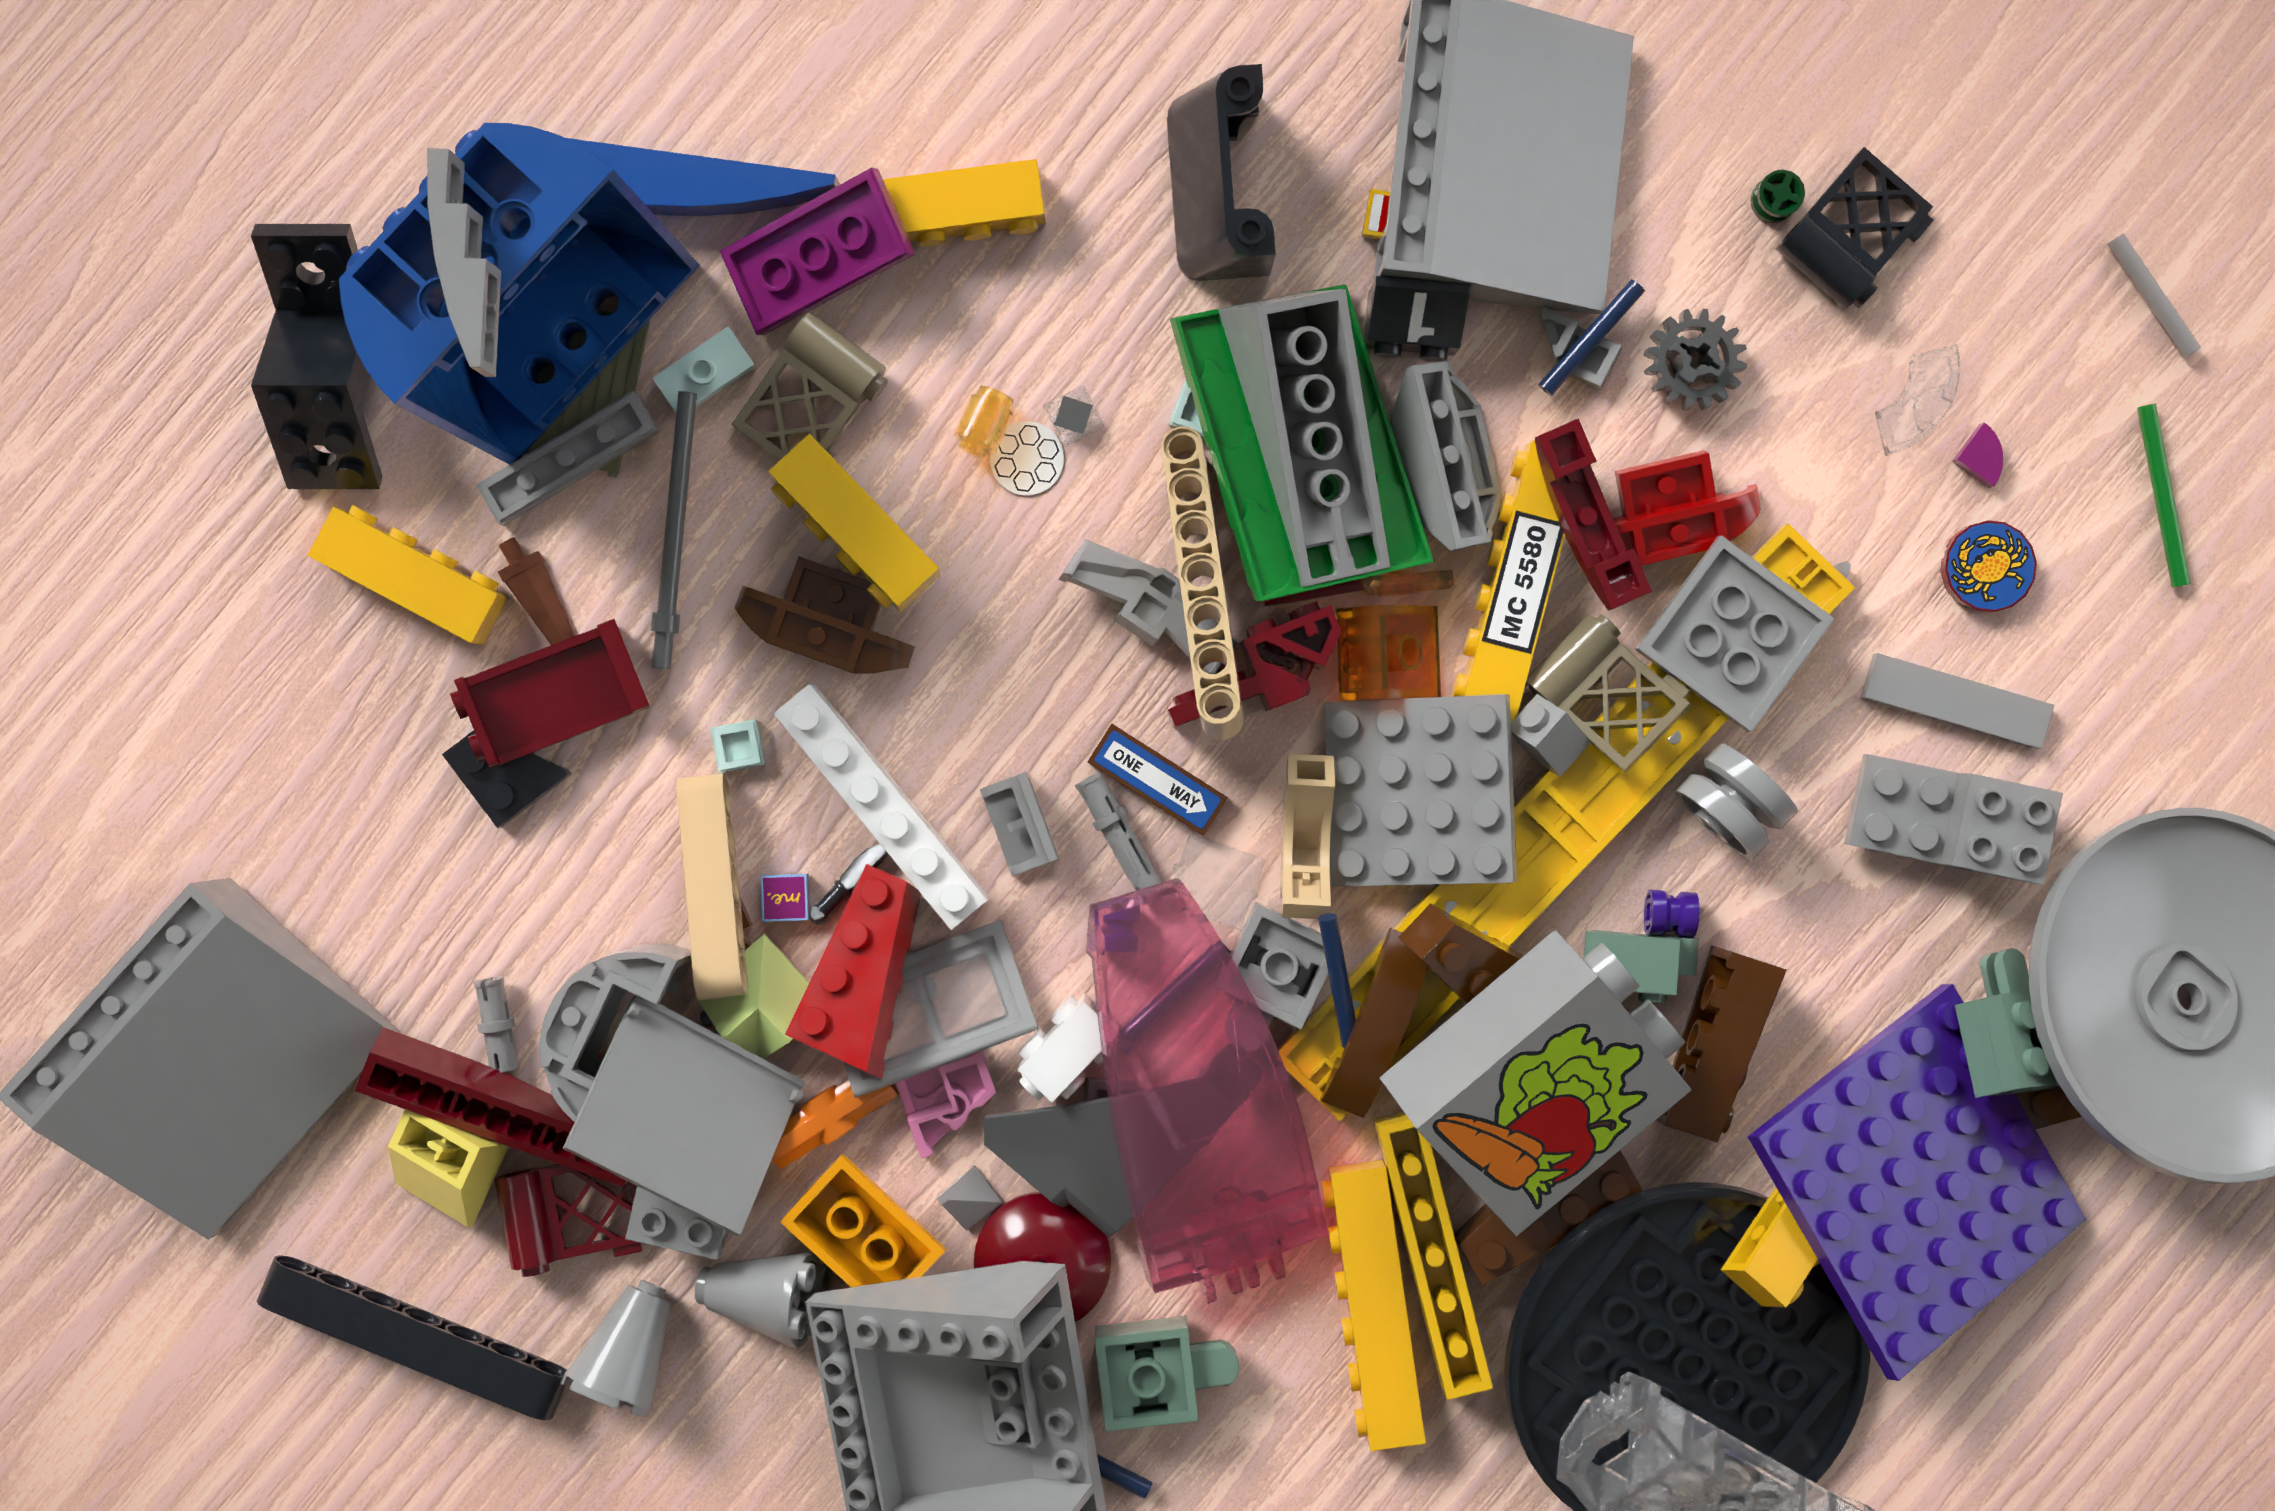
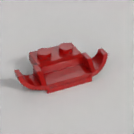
M1705 450L1614 471L1622 516L1614 517L1613 519L1626 550L1634 548L1641 566L1707 551L1715 539L1721 535L1731 541L1742 534L1755 521L1761 510L1756 484L1749 485L1747 489L1734 494L1724 495L1721 492L1716 493L1710 455Z

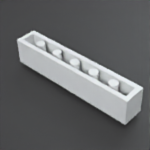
M808 684L773 713L951 930L990 898L817 685Z

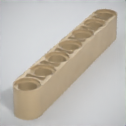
M1177 427L1165 434L1161 450L1196 702L1204 732L1213 739L1227 740L1240 732L1244 717L1207 462L1200 434L1190 427ZM1184 451L1194 453L1185 460L1174 458L1177 454ZM1190 492L1200 494L1193 501L1180 500L1184 494ZM1194 534L1206 536V539L1197 544L1186 542V539ZM1200 576H1208L1213 579L1208 585L1203 587L1191 584L1193 580ZM1205 619L1219 621V624L1210 630H1202L1197 627ZM1212 662H1221L1226 665L1221 672L1216 674H1208L1203 671L1204 667ZM1217 706H1228L1232 709L1231 713L1222 719H1215L1209 716L1210 711Z

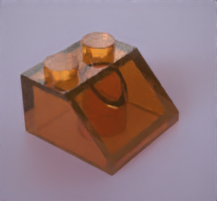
M1370 605L1336 609V619L1342 631L1337 641L1340 701L1441 697L1438 606Z

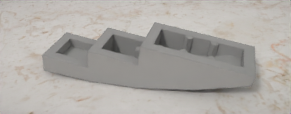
M427 148L428 212L434 258L448 313L469 367L485 377H496L501 270L487 259H481L483 217L470 205L462 204L465 163L449 149Z

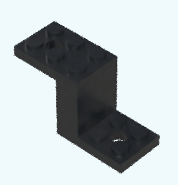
M255 224L251 238L275 307V313L251 383V388L287 489H379L383 476L362 412L370 374L365 369L352 343L345 323L340 297L339 278L346 272V265L350 257L358 250L351 224ZM301 263H313L323 272L309 271ZM314 446H325V448L331 453L319 451Z

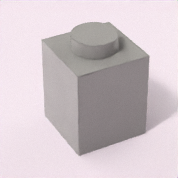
M1538 694L1511 722V735L1527 754L1559 777L1591 743L1567 712Z

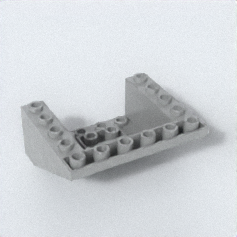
M1408 0L1402 16L1398 62H1404L1387 225L1377 245L1374 280L1376 276L1471 284L1469 297L1471 301L1543 308L1544 306L1554 310L1600 315L1605 307L1634 36L1507 0Z
M231 878L189 883L0 1091V1101L34 1131L209 1240L218 1234L358 1080L368 1054L382 1028L384 1027L398 1033L400 1031Z
M1021 1261L818 1292L805 1302L847 1511H1106L1065 1264Z

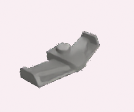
M1085 539L1058 580L1071 582L1123 603L1124 605L1114 621L1151 646L1158 641L1164 631L1190 658L1179 578L1164 568L1153 567ZM1205 619L1197 627L1202 630H1210L1219 623L1215 619ZM1232 638L1233 648H1235L1237 642ZM1212 662L1206 665L1203 671L1208 674H1216L1221 671L1224 664Z

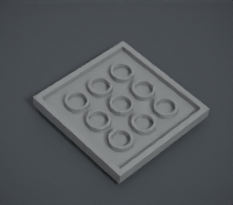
M1510 694L1324 702L1326 755L1334 756L1335 792L1330 834L1331 887L1517 882Z

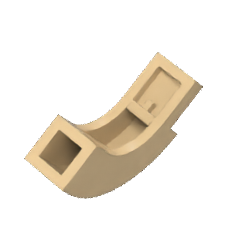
M1289 753L1287 755L1280 866L1282 917L1318 919L1321 915L1330 913V834L1335 792L1334 756Z

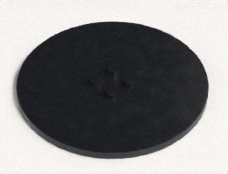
M1703 1182L1669 1184L1637 1192L1598 1210L1578 1224L1545 1257L1530 1279L1517 1306L1506 1346L1504 1372L1508 1409L1516 1436L1528 1460L1543 1482L1573 1511H1783L1818 1482L1844 1448L1863 1405L1869 1377L1870 1349L1821 1264L1819 1263L1812 1267L1803 1281L1804 1288L1801 1295L1787 1307L1761 1306L1721 1271L1725 1262L1769 1197L1737 1186Z

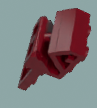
M1316 601L1291 611L1288 614L1291 621L1276 626L1274 618L1247 628L1248 630L1245 632L1248 638L1243 639L1239 645L1252 677L1246 679L1243 670L1237 672L1241 702L1259 695L1265 712L1309 695L1311 685L1308 679L1313 668L1319 670L1325 667L1342 632L1331 605L1320 609ZM1267 647L1276 651L1282 657L1285 655L1299 661L1301 664L1299 673L1292 674L1281 669L1282 666L1291 669L1294 667V663L1263 648ZM1260 656H1261V657H1264V658H1266V659H1268V660H1271V661H1273V662H1275V663H1277V664H1280V665H1282V666H1276V665L1269 664V663H1267V662H1265V661H1262V660L1260 659ZM1195 689L1173 697L1175 707L1167 710L1173 728L1200 718ZM1217 706L1213 708L1209 714L1224 709L1228 706Z

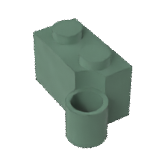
M1586 930L1584 956L1602 942L1640 985L1634 991L1638 992V1000L1640 1001L1648 999L1651 1002L1666 1003L1667 995L1677 996L1678 975L1696 976L1699 938Z

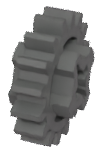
M1703 308L1699 311L1695 319H1693L1689 309H1685L1679 313V324L1669 316L1662 322L1666 333L1655 330L1649 338L1657 344V347H1649L1644 351L1643 356L1654 360V364L1646 368L1644 374L1649 376L1656 375L1658 381L1651 388L1653 392L1660 391L1663 388L1668 392L1664 403L1669 405L1677 398L1682 399L1681 406L1684 411L1691 409L1695 401L1698 402L1701 410H1706L1711 407V396L1714 400L1721 403L1728 398L1724 387L1732 390L1739 387L1741 382L1733 374L1742 372L1747 368L1746 363L1737 360V355L1747 348L1745 344L1734 345L1732 339L1739 332L1737 327L1727 332L1722 328L1726 318L1724 315H1720L1712 322L1708 320V309ZM1684 331H1701L1697 338L1690 340L1684 336H1676ZM1717 344L1721 347L1724 361L1719 358ZM1694 351L1700 354L1698 359L1700 366L1696 369L1689 365L1692 360L1690 354ZM1666 358L1671 361L1673 376L1668 371ZM1698 380H1702L1707 384L1710 382L1714 384L1706 389H1689V386Z

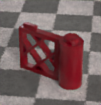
M560 1164L514 1171L494 1178L511 1270H521L522 1277L546 1273L550 1271L549 1263L599 1251L613 1249L614 1257L642 1252L641 1242L625 1239L626 1235L619 1236L604 1226L618 1204L630 1212L632 1211L633 1205L623 1199V1197L630 1188L632 1202H634L636 1185L627 1181L619 1195L597 1182L596 1177H590L585 1173ZM572 1173L587 1184L574 1203L570 1204L556 1195L552 1176ZM591 1186L614 1201L600 1222L576 1208ZM558 1205L568 1210L562 1220L560 1219ZM572 1214L595 1228L586 1243L569 1247L565 1246L562 1228ZM599 1232L609 1237L607 1239L593 1241Z

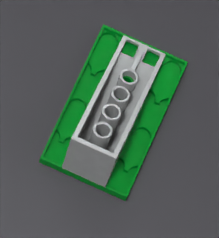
M1346 284L1170 318L1188 388H1191L1204 440L1212 457L1230 528L1234 530L1248 586L1253 592L1254 600L1261 602L1434 562Z

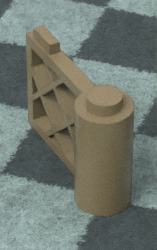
M809 312L795 326L785 343L783 351L731 425L778 460H781L790 452L787 435L811 432L814 439L834 458L835 454L829 448L860 404L866 399L874 402L886 387L888 380L883 377L886 367L814 313ZM788 364L802 374L805 394L780 396L778 378ZM810 381L823 391L812 392ZM771 389L773 399L763 400ZM831 395L845 406L834 422L817 425L813 398ZM806 399L810 426L786 430L782 403ZM774 404L778 431L761 434L747 423L758 407ZM829 429L820 441L818 430ZM779 437L781 448L768 438Z
M1587 615L1528 675L1525 686L1534 696L1538 694L1567 712L1591 744L1626 774L1691 707L1690 703L1685 699L1690 694V691L1669 673L1661 679L1617 640L1621 632L1608 618L1600 615L1595 619L1591 615ZM1623 660L1636 672V687L1609 689L1608 674ZM1642 678L1653 687H1642ZM1601 681L1603 682V689L1593 690ZM1663 695L1675 705L1663 718L1643 719L1642 696ZM1636 696L1637 719L1610 721V697ZM1603 698L1604 721L1583 722L1572 711L1584 699ZM1644 727H1653V728L1644 736L1643 728H1644ZM1637 728L1638 744L1623 757L1610 746V729ZM1604 729V740L1593 730Z

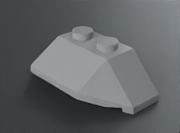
M1442 361L1414 365L1406 369L1391 415L1390 424L1422 526L1451 551L1491 542L1493 535L1491 529L1497 518L1502 493L1481 405L1467 386L1453 374L1454 369L1450 363Z

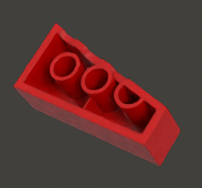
M868 864L865 865L785 1035L880 1079L883 1078L885 1068L883 1060L887 1041L891 1040L894 1025L892 1020L897 993L901 992L906 951L910 949L921 897L918 889L905 880Z

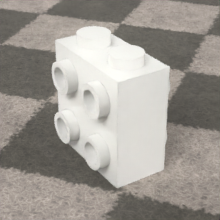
M1086 993L1078 1001L1071 995L1053 1014L1054 1017L1051 1021L1055 1025L1046 1034L1041 1029H1038L1021 1047L1019 1055L1022 1057L1018 1071L1021 1073L1022 1078L1019 1082L1037 1100L1045 1096L1052 1103L1060 1094L1065 1099H1068L1085 1081L1084 1076L1086 1072L1083 1070L1093 1060L1099 1066L1118 1046L1116 1044L1118 1039L1115 1037L1118 1034V1024Z

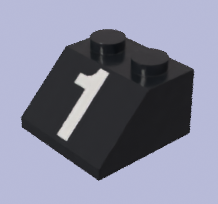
M1376 276L1367 297L1364 332L1366 348L1374 349L1375 356L1384 358H1399L1402 351L1420 353L1419 359L1424 361H1447L1448 355L1455 356L1461 346L1471 284Z

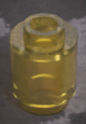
M981 385L977 394H971L954 432V436L961 441L958 447L966 453L979 458H984L986 452L996 454L1013 416V412L1010 409L1014 400L996 389Z

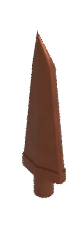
M515 537L501 543L499 548L509 566L498 571V574L550 645L574 637L575 634L546 569L545 560L541 553L537 551L525 556Z

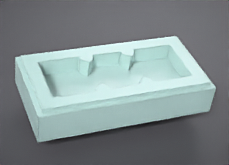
M728 326L652 379L676 413L678 391L697 393L696 407H698L754 369L756 365Z

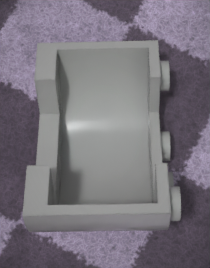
M646 944L631 947L603 957L583 967L571 976L557 992L543 1021L540 1036V1060L552 1088V1091H550L561 1109L574 1122L603 1061L596 1056L627 991L654 1004L660 1003L665 991L676 995L692 963L691 950L669 944Z

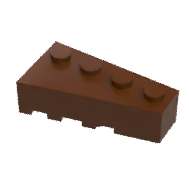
M1431 903L1398 937L1465 1004L1469 1003L1524 956L1500 940L1480 932L1470 924Z
M1711 945L1682 1034V1038L1686 1043L1677 1050L1672 1065L1692 1090L1656 1119L1664 1126L1718 1143L1721 1133L1725 1134L1731 1125L1734 1113L1733 1103L1738 1091L1745 1082L1749 1063L1787 969Z
M1619 1150L1517 1237L1488 1205L1484 1204L1454 1233L1455 1240L1475 1276L1483 1286L1555 1246L1578 1224L1598 1210L1621 1198L1643 1191L1621 1150Z

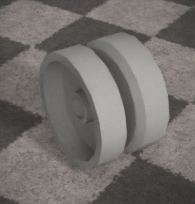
M1720 743L1703 760L1706 772L1712 780L1703 775L1690 774L1677 788L1675 793L1682 804L1709 832L1740 855L1749 860H1754L1769 844L1767 832L1761 823L1769 828L1783 829L1797 814V806L1784 790L1757 765L1734 748Z

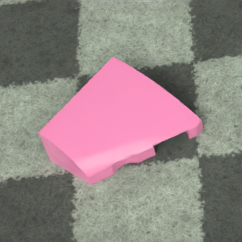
M983 1050L896 1083L921 1159L929 1157L934 1152V1145L951 1129L956 1131L966 1122L971 1110L976 1107H982L996 1093Z

